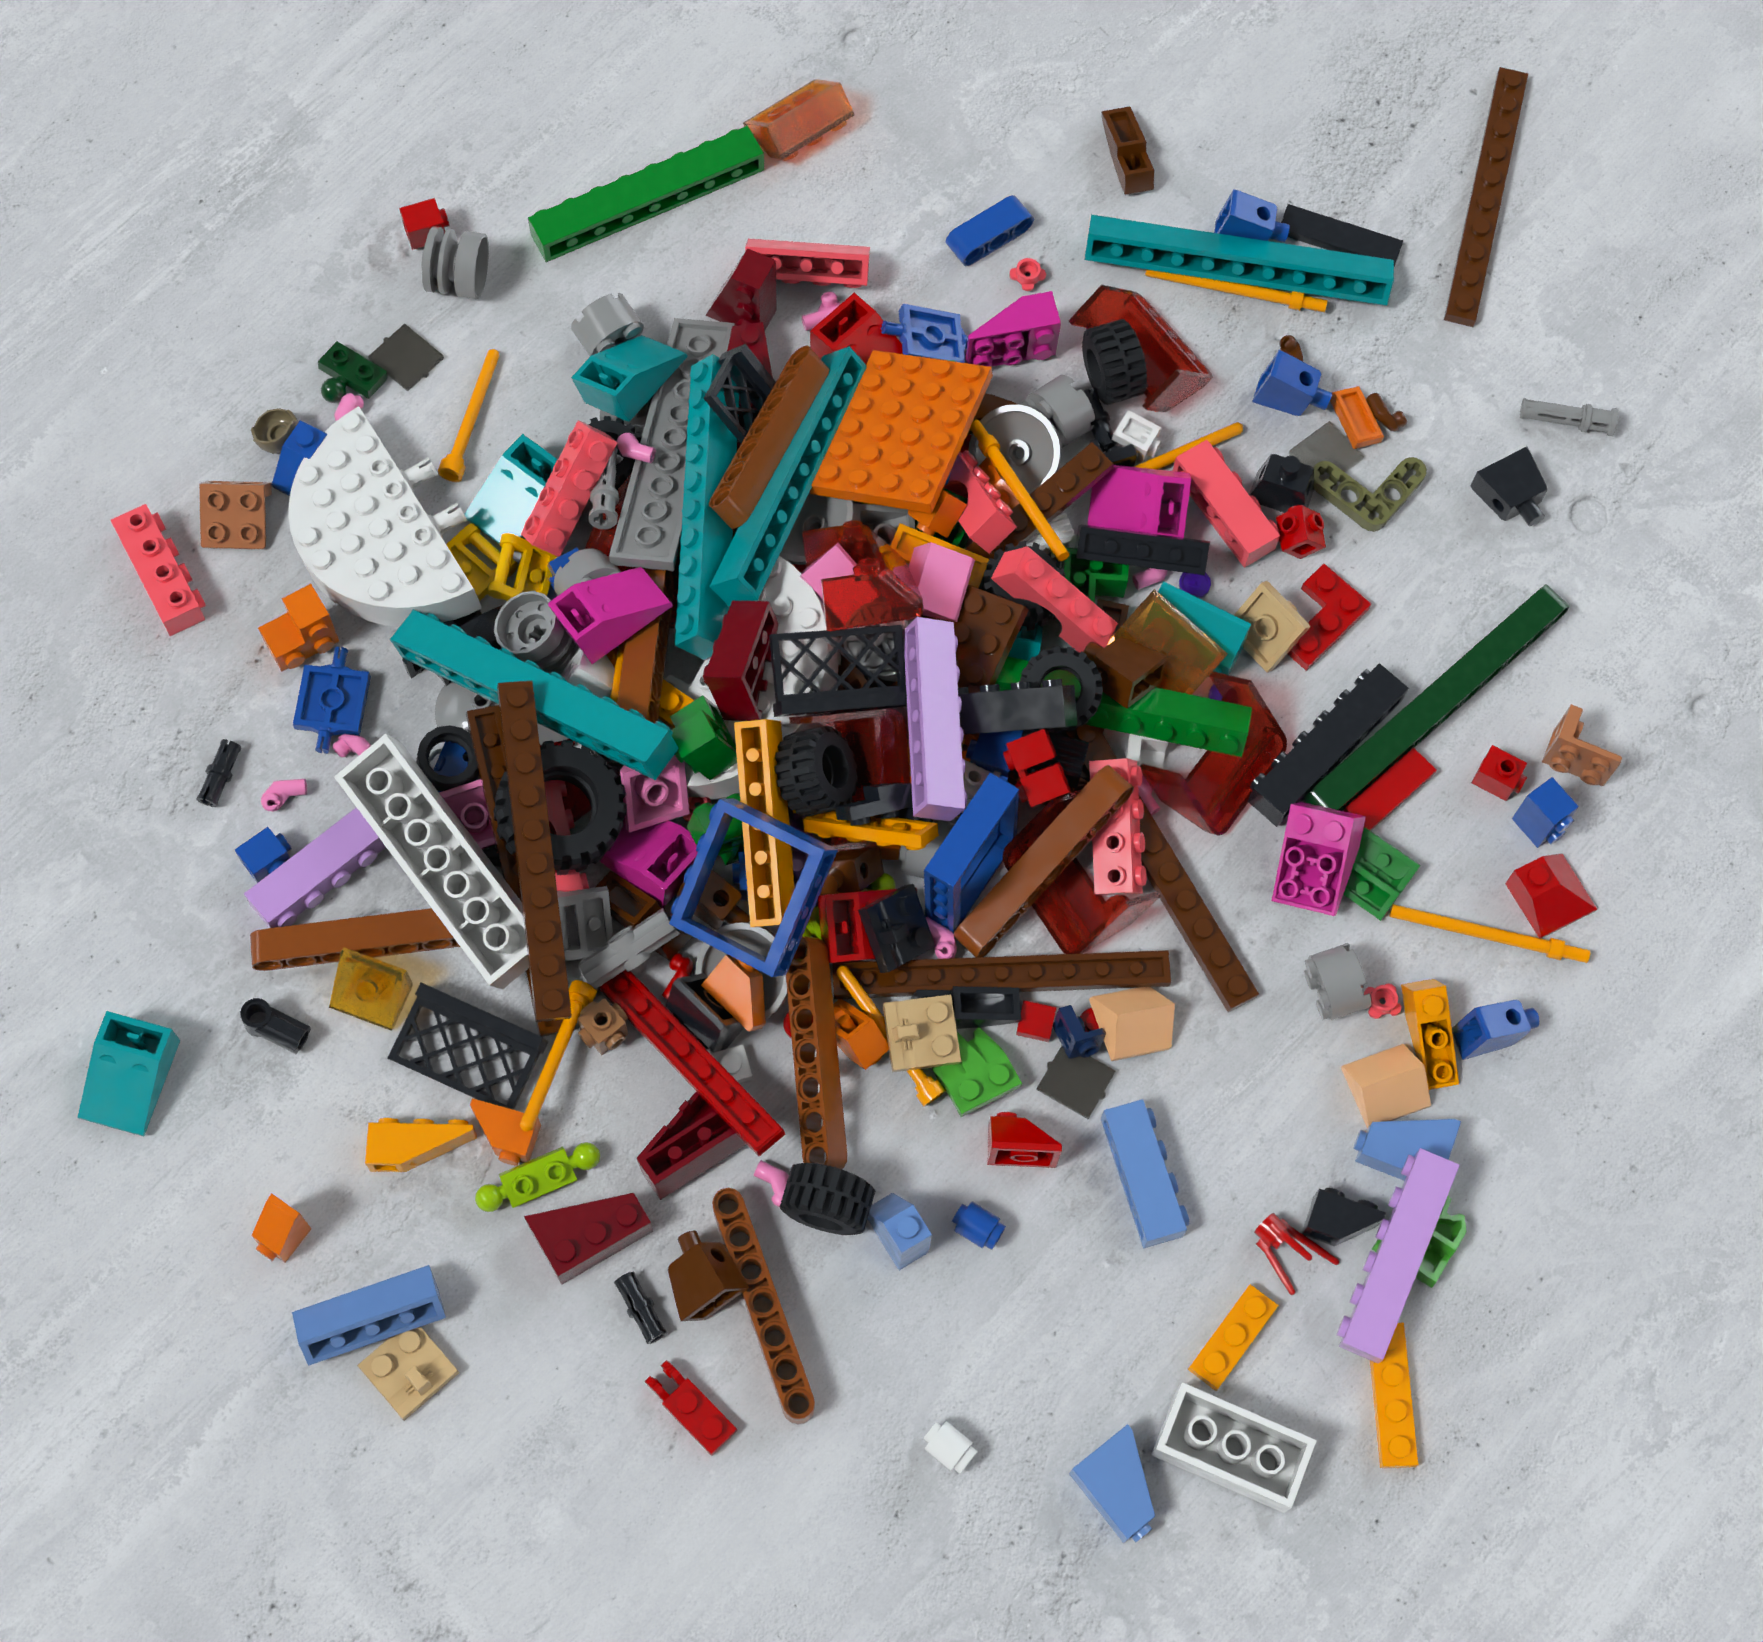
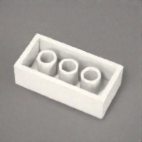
M1182 1382L1176 1390L1151 1456L1282 1513H1286L1293 1506L1317 1440Z

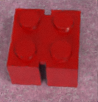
M1047 728L1006 743L1008 750L1004 751L1003 755L1009 770L1016 769L1020 781L1015 785L1019 789L1022 803L1028 801L1030 807L1070 792L1071 789L1060 762L1029 774L1026 770L1057 756Z

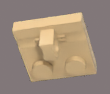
M1268 580L1262 582L1234 614V616L1251 623L1243 648L1266 672L1274 670L1311 627L1297 612V608L1290 601H1287Z
M951 995L883 1003L892 1073L961 1063Z
M421 1327L388 1338L357 1365L404 1421L459 1374L455 1366Z

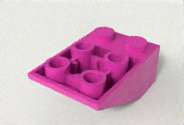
M1049 291L1022 296L969 334L965 363L990 367L1003 364L1012 366L1021 361L1031 359L1045 360L1050 356L1056 355L1061 321L1053 292Z
M1114 465V469L1092 486L1087 525L1184 538L1191 485L1190 473Z
M642 567L574 584L547 604L591 664H594L673 606Z
M1304 802L1291 804L1271 901L1336 916L1359 851L1366 816Z
M624 817L623 827L615 843L605 853L600 862L655 899L659 906L664 908L678 893L681 884L684 882V875L687 869L693 865L698 852L690 832L679 824L668 820L629 833L626 830Z

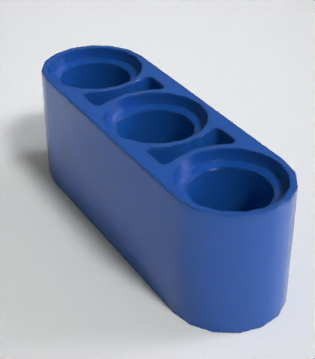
M1011 195L953 229L946 237L945 242L964 266H969L1025 233L1032 226L1034 217L1015 195Z

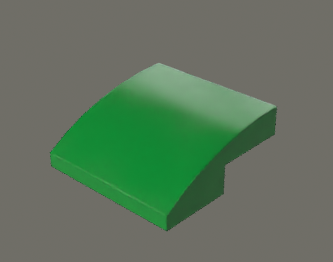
M1364 828L1359 851L1343 895L1381 921L1421 865L1368 828Z

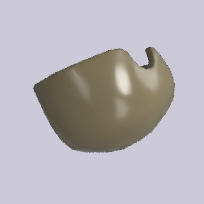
M280 408L267 410L258 417L254 427L251 428L253 441L266 452L272 454L281 453L283 444L298 424L297 418L290 410Z

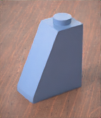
M1456 1119L1372 1122L1366 1131L1360 1130L1353 1147V1149L1358 1151L1355 1162L1405 1181L1406 1176L1401 1174L1408 1155L1414 1157L1420 1148L1449 1160L1461 1121Z
M891 1193L871 1205L867 1220L898 1270L929 1253L932 1234L913 1204Z
M1127 1424L1072 1468L1069 1474L1121 1541L1125 1543L1132 1537L1136 1543L1152 1530L1148 1523L1155 1517L1134 1434Z

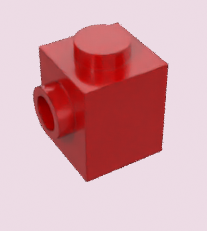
M435 198L399 208L403 226L412 250L425 246L427 235L433 226L441 227L444 230V234L445 227L450 226L445 209H438Z
M1492 745L1471 783L1507 801L1512 791L1518 794L1523 787L1527 776L1522 773L1527 762Z

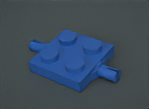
M902 304L898 311L900 324L887 321L882 323L881 333L898 336L902 343L904 355L955 360V362L965 363L964 350L967 349L968 336L965 335L961 327L960 314Z
M340 647L334 648L332 664L324 666L304 665L293 726L295 730L313 731L318 734L315 751L318 753H322V750L324 754L329 753L332 736L339 734L360 736L371 676L368 671L352 670L345 666L348 649L341 647V650Z

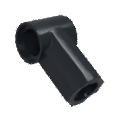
M253 998L246 1001L240 1011L242 1022L249 1034L255 1037H263L294 1054H297L303 1048L311 1030L310 1026L270 1007L269 1003L263 999ZM256 1012L267 1014L266 1018L260 1023L254 1024L249 1021L250 1017Z

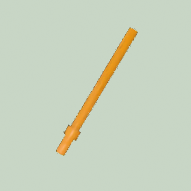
M1146 269L1145 276L1285 304L1288 305L1289 309L1299 311L1301 308L1325 313L1328 301L1304 296V293L1295 291L1289 293L1254 285Z
M979 420L973 421L970 430L978 440V447L983 455L990 458L1058 561L1066 560L1069 557V552L1000 452V444L996 438L988 434Z
M1392 904L1389 917L1545 953L1546 957L1556 960L1566 958L1588 963L1590 958V950L1565 945V941L1550 938L1548 941Z

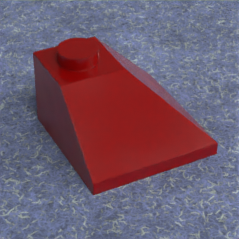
M1563 854L1542 856L1517 868L1505 883L1540 939L1597 910Z
M1000 1112L996 1116H990L988 1124L987 1165L1057 1167L1062 1152L1061 1143L1026 1118L1017 1117L1016 1113Z

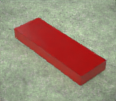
M1412 748L1345 808L1344 812L1366 816L1363 830L1368 828L1372 831L1427 782L1437 770L1415 748Z

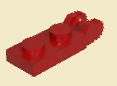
M666 1360L661 1365L663 1372L669 1378H672L679 1387L669 1395L656 1378L649 1376L644 1382L661 1399L663 1407L713 1456L737 1432V1428L688 1378L685 1379Z

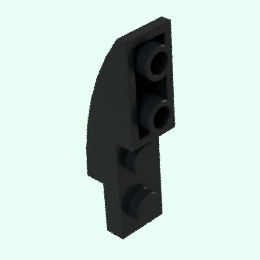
M880 783L863 786L865 800L835 806L837 820L850 821L851 826L870 823V816L879 814L881 819L899 816V818L933 822V819L913 817L911 783ZM967 798L966 807L968 806V804L970 803V801H971L972 799Z

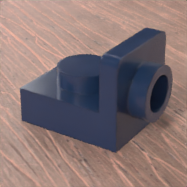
M1071 1005L1058 1009L1053 1028L1068 1058L1072 1059L1079 1056L1087 1058L1096 1054L1100 1050L1106 1035L1103 1028L1085 1032L1082 1018L1076 1016Z

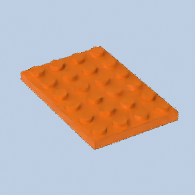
M873 350L866 364L865 372L812 482L810 494L932 513L993 377L992 367Z

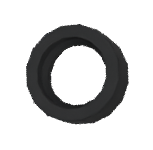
M451 725L437 727L428 732L419 744L416 763L437 791L443 792L473 782L478 775L479 769L471 734L463 728ZM443 742H452L463 747L469 759L468 766L464 772L450 777L435 772L429 762L430 751L435 745Z

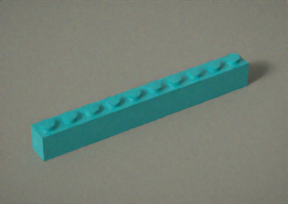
M1092 214L1084 260L1386 306L1394 281V260Z
M850 346L822 356L821 360L829 368V374L751 516L743 525L738 527L709 586L729 607L732 600L756 601L759 599L812 488V482L867 367Z
M714 354L692 365L690 372L677 617L675 625V646L703 660L712 656L713 644L720 635L723 617L729 611V606L709 586L732 541L733 529L709 506V501L737 452V438L703 399L721 368L718 362L719 357ZM731 378L732 386H737ZM719 391L717 397L726 406L724 391ZM734 393L736 407L739 408V393Z
M413 609L390 638L402 658L499 704L498 683L532 680L538 724L654 780L657 779L679 749L672 737V730L662 722L656 721L654 724L646 720L641 713L634 709L627 711L620 708L611 698L604 696L601 699L593 695L588 688L581 684L574 686L568 683L564 677L556 672L549 674L542 671L536 663L530 660L523 662L517 659L512 652L505 648L498 650L492 647L488 641L480 636L473 638L454 624L451 626L443 624L438 617L431 613L424 615Z

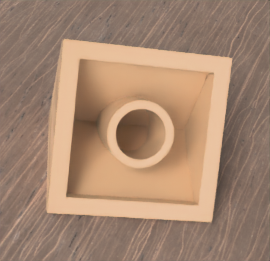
M1138 987L1089 998L1098 1026L1103 1028L1106 1034L1104 1043L1111 1062L1165 1051L1172 1047L1175 1003L1153 988Z
M1404 1044L1341 1066V1070L1367 1128L1372 1122L1393 1121L1431 1106L1425 1066Z

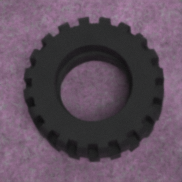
M553 740L545 741L540 747L544 782L561 780L572 783L584 792L592 808L589 823L579 833L567 836L550 833L554 869L557 870V875H567L569 870L575 869L576 872L587 869L589 864H596L611 849L623 827V819L627 810V804L623 803L626 792L624 785H619L618 783L619 773L615 767L611 769L607 767L608 759L604 755L599 754L596 757L590 753L591 749L584 745L581 746V749L573 747V741L563 740L561 745H554ZM506 771L501 778L496 793L493 811L494 820L498 823L496 830L499 838L505 839L507 842L505 848L513 855L516 853Z

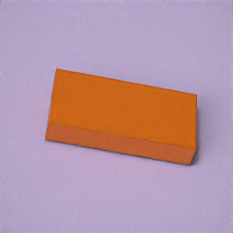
M1360 386L1332 392L1330 402L1353 449L1381 443L1384 435Z

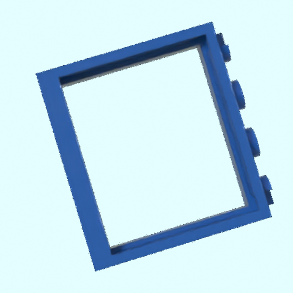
M989 773L924 869L925 917L928 916L948 928L953 934L1016 842L1019 789L1008 783L1007 777H997Z
M734 798L719 799L710 811V823L707 831L697 843L696 851L698 853L694 863L687 869L684 875L685 885L681 895L676 898L672 905L671 913L673 915L669 924L771 977L786 975L838 849ZM733 817L809 854L767 957L692 919Z

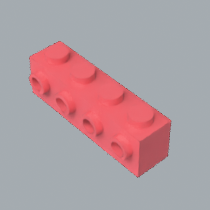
M749 238L745 246V251L748 248L776 260V279L782 280L784 283L796 284L800 283V281H807L819 286H828L831 283L843 284V286L849 288H859L861 285L867 286L870 247Z
M580 420L577 421L521 532V535L529 543L553 555L561 556L590 498L591 491L599 481L618 443L605 432Z
M1205 440L1176 457L1172 471L1190 473L1191 485L1189 495L1244 568L1276 549L1280 538L1277 525L1271 519L1268 520L1261 511L1258 500L1253 495L1247 493L1241 478L1235 471L1231 472L1218 448H1213L1209 441Z
M144 504L111 519L169 636L206 620L201 611V608L206 606L198 589L191 591L187 583L192 581L191 575L184 563L178 565L174 559L179 553L171 537L166 540L164 539L161 532L166 530L158 512L151 514L147 505Z
M1129 758L1089 761L1090 780L1104 766L1110 765L1134 787L1133 793L1092 838L1094 894L1103 896L1143 894V886L1146 885L1147 874L1141 861V852L1145 850V837L1140 832V819L1144 815V806L1142 800L1139 799L1138 786L1142 784L1141 767L1137 766V761Z

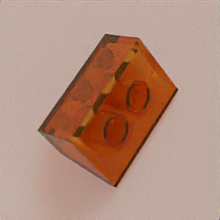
M814 79L743 122V125L750 128L758 144L769 157L787 161L796 157L799 154L798 150L806 145L812 146L823 139L822 135L828 131H837L846 126V120L855 116L840 82Z
M1155 589L1114 633L1108 643L1109 645L1117 638H1125L1168 656L1162 683L1157 688L1191 695L1228 654Z

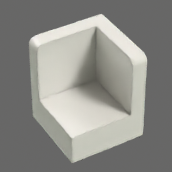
M1129 734L1125 758L1137 761V766H1140L1141 770L1145 767L1154 768L1158 773V778H1161L1168 742Z

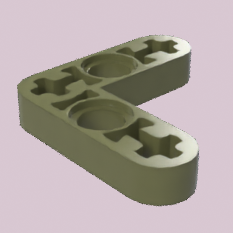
M1414 457L1405 458L1372 494L1330 461H1321L1313 467L1314 490L1362 528L1374 532L1383 528L1420 486L1426 476L1427 469L1420 459ZM1411 469L1415 470L1416 474L1412 475L1404 484L1401 480L1406 472ZM1324 473L1329 474V479L1324 481L1319 479L1320 475ZM1340 482L1337 490L1334 492L1332 490L1333 486ZM1387 488L1396 489L1400 494V499L1396 501L1388 499L1385 496L1384 490ZM1343 490L1353 491L1357 496V501L1352 503L1344 501L1341 497V492ZM1364 501L1366 503L1360 511L1357 510L1361 502ZM1376 511L1379 514L1378 518L1370 519L1368 517L1369 514Z

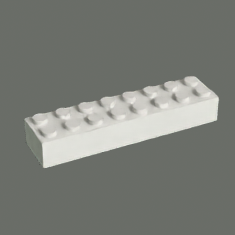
M384 734L335 775L334 778L490 986L503 990L529 968L522 902L402 743Z

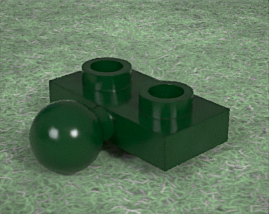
M338 341L318 360V369L333 377L325 380L321 386L323 398L330 403L341 401L342 397L346 395V386L369 399L388 379L386 370Z

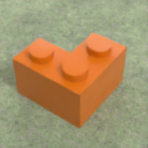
M312 584L282 598L287 613L258 627L266 646L281 672L288 668L293 669L304 663L305 659L317 653H325L332 649L334 644L340 642L331 617Z

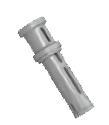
M1523 398L1520 418L1578 426V430H1581V432L1595 430L1607 432V436H1613L1618 421V409L1612 408L1611 411L1592 408L1591 404L1582 405V408Z
M617 445L599 481L590 493V501L593 507L589 512L588 520L593 527L598 529H610L618 521V515L615 511V506L619 502V494L615 489ZM603 513H606L605 520H603Z

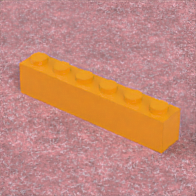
M760 719L734 722L740 802L789 825L788 803L781 796L780 787H778L776 782L778 777L774 768L777 765L775 754L779 752L778 745L783 741L781 721ZM742 822L750 927L778 926L782 921L795 889L791 845Z

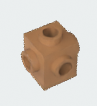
M603 998L598 1003L596 1001L591 1002L580 1012L581 1016L578 1018L580 1031L578 1035L589 1048L594 1046L603 1055L608 1050L617 1048L626 1039L628 1030L625 1021L628 1017L617 1003L611 1006ZM605 1019L608 1020L605 1025H599Z

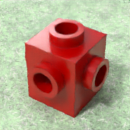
M1296 505L1276 517L1280 535L1279 542L1283 552L1302 559L1326 548L1323 533L1324 521L1320 513L1304 505Z

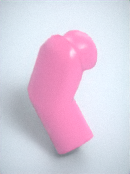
M834 292L822 294V303L817 312L802 316L805 331L814 328L840 305Z
M352 393L344 395L334 413L335 420H339L358 406L360 409L363 408L364 401L362 397Z
M623 433L618 437L617 448L622 456L647 463L653 462L656 453L654 447L640 444L634 434Z
M343 734L333 744V750L340 757H346L349 752L361 755L371 744L362 736Z
M306 779L274 781L261 797L262 807L267 811H277L290 796L307 795Z
M761 1160L754 1176L771 1184L774 1192L771 1198L772 1202L780 1207L789 1175L785 1171Z

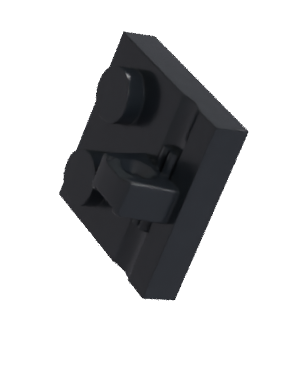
M914 884L904 885L858 910L880 973L890 972L935 947Z

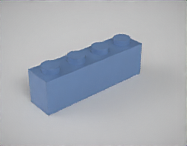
M1141 1099L1104 1110L1101 1122L1143 1249L1182 1238L1187 1231L1186 1226L1190 1224L1189 1217L1184 1205L1179 1206L1175 1195V1193H1178L1176 1178L1172 1172H1167L1164 1163L1167 1160V1152L1163 1141H1157L1153 1128H1156L1157 1125L1152 1109H1146L1144 1100Z
M430 1265L292 1312L298 1344L308 1366L446 1318L439 1289Z

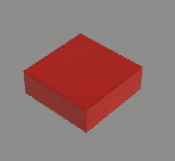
M1023 1000L1021 1021L1018 1022L1016 1035L1049 1042L1057 1007Z

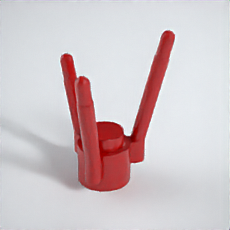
M1275 1213L1270 1214L1254 1231L1260 1238L1256 1245L1265 1253L1290 1295H1294L1296 1291L1271 1250V1246L1278 1250L1287 1243L1306 1260H1312V1255L1292 1238L1294 1237L1332 1264H1339V1260L1291 1227L1283 1218L1280 1219Z

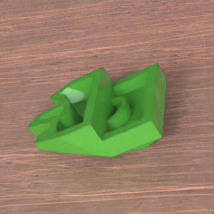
M980 1027L973 1032V1039L969 1042L957 1032L961 1056L960 1064L932 1067L936 1078L947 1091L960 1117L1020 1088L1022 1085L1005 1052Z
M1449 1195L1416 1275L1418 1280L1431 1288L1439 1279L1467 1232L1465 1215L1459 1213L1451 1216L1447 1213L1452 1200ZM1377 1239L1372 1248L1373 1251H1377L1381 1240Z

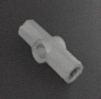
M662 908L635 927L628 926L609 939L606 946L581 961L579 968L587 982L594 989L602 986L625 969L626 971H631L637 968L651 956V952L679 935L680 930L669 924L672 917L670 913Z

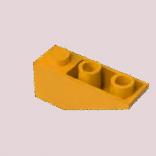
M1435 979L1401 984L1406 1021L1416 1057L1425 1066L1428 1089L1459 1085L1446 985Z
M380 1118L378 1123L368 1122L365 1164L370 1172H407L477 1139V1132L474 1125H469L468 1121L460 1119L449 1120L448 1124H434V1121L430 1119H414L413 1123H399L398 1119Z

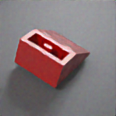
M855 292L810 330V348L820 359L824 355L848 346L852 348L865 364H867L873 350L903 354L902 344L894 335L881 333L883 319Z
M896 889L828 894L818 897L821 940L827 945L829 963L875 959L858 910Z

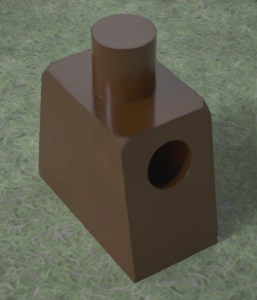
M1117 638L1105 648L1090 642L1083 652L1096 664L1097 670L1101 674L1102 692L1125 708H1129L1162 683L1168 657L1125 638Z
M876 842L833 845L832 847L838 849L819 895L859 892L884 874L879 845Z
M711 870L694 915L715 930L720 929L724 922L728 925L750 922L749 914L738 907L742 894L714 870ZM684 882L681 884L676 898L681 895L685 885ZM714 902L722 904V907L717 906Z
M695 1230L686 1232L678 1237L677 1240L683 1255L669 1265L668 1274L679 1318L681 1321L706 1320L747 1290L748 1285L724 1244L721 1242H701Z

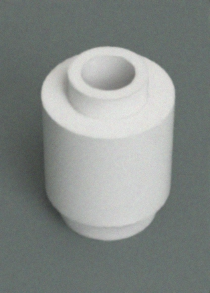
M947 1421L942 1426L936 1422L923 1438L928 1443L924 1450L948 1470L954 1469L959 1474H961L978 1452L971 1446L973 1442Z

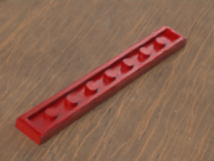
M625 969L598 987L612 1004L617 1003L632 1025L758 1157L786 1135L784 1129L631 971H626Z

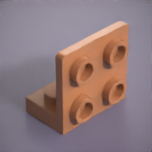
M205 481L199 483L201 547L264 549L266 547L265 497L272 495V482Z
M1571 704L1554 728L1542 762L1550 765L1557 772H1568L1578 776L1589 785L1604 786L1620 765L1622 757L1578 739L1584 726V722L1579 721L1583 709Z

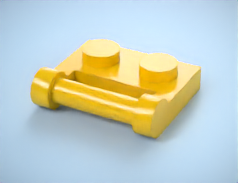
M470 523L446 545L471 583L480 601L487 595L488 586L494 580L496 568L491 570L465 546L472 543L496 565L498 564L500 551L480 534L478 527ZM513 558L508 577L518 568V563Z
M510 533L502 534L499 543L502 549L494 580L489 583L487 594L492 598L504 599L506 601L521 592L536 591L547 596L550 586L548 578L552 577L547 565L550 561L556 559L557 556L533 546L526 539ZM514 551H518L522 554L512 588L507 586L506 582Z

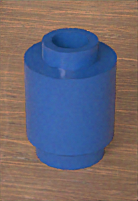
M973 1201L968 1207L962 1204L952 1220L953 1223L957 1224L954 1230L956 1233L982 1249L986 1246L993 1250L1006 1228L1005 1225L999 1222V1217Z

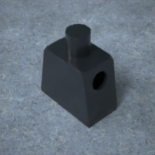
M1527 446L1477 471L1470 487L1501 520L1508 521L1520 514L1528 526H1533L1544 518L1545 515L1538 504L1542 502L1547 492V486Z
M1270 454L1258 470L1249 495H1253L1260 505L1283 513L1296 505H1304L1308 508L1314 492V468L1300 463V460L1295 456L1282 457L1277 454Z

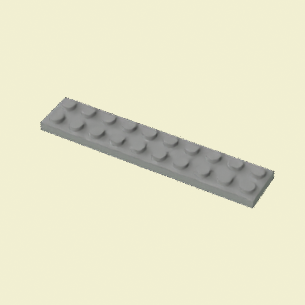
M674 318L667 346L685 352L688 357L652 397L640 444L654 447L656 449L655 458L652 463L635 460L609 554L610 563L617 566L675 570L681 547L691 366L712 354L720 358L722 353L727 352L732 326H735V323Z

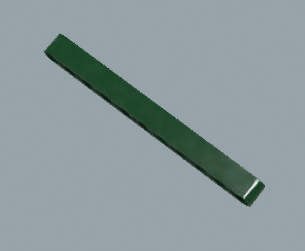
M1547 584L1542 586L1320 781L1304 797L1303 802L1344 811L1352 801L1412 748L1421 743L1552 627L1568 611L1570 605Z

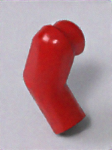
M680 953L675 954L669 963L670 969L675 970L676 973L662 993V996L667 1000L674 981L677 978L691 976L692 960L689 957L685 958Z

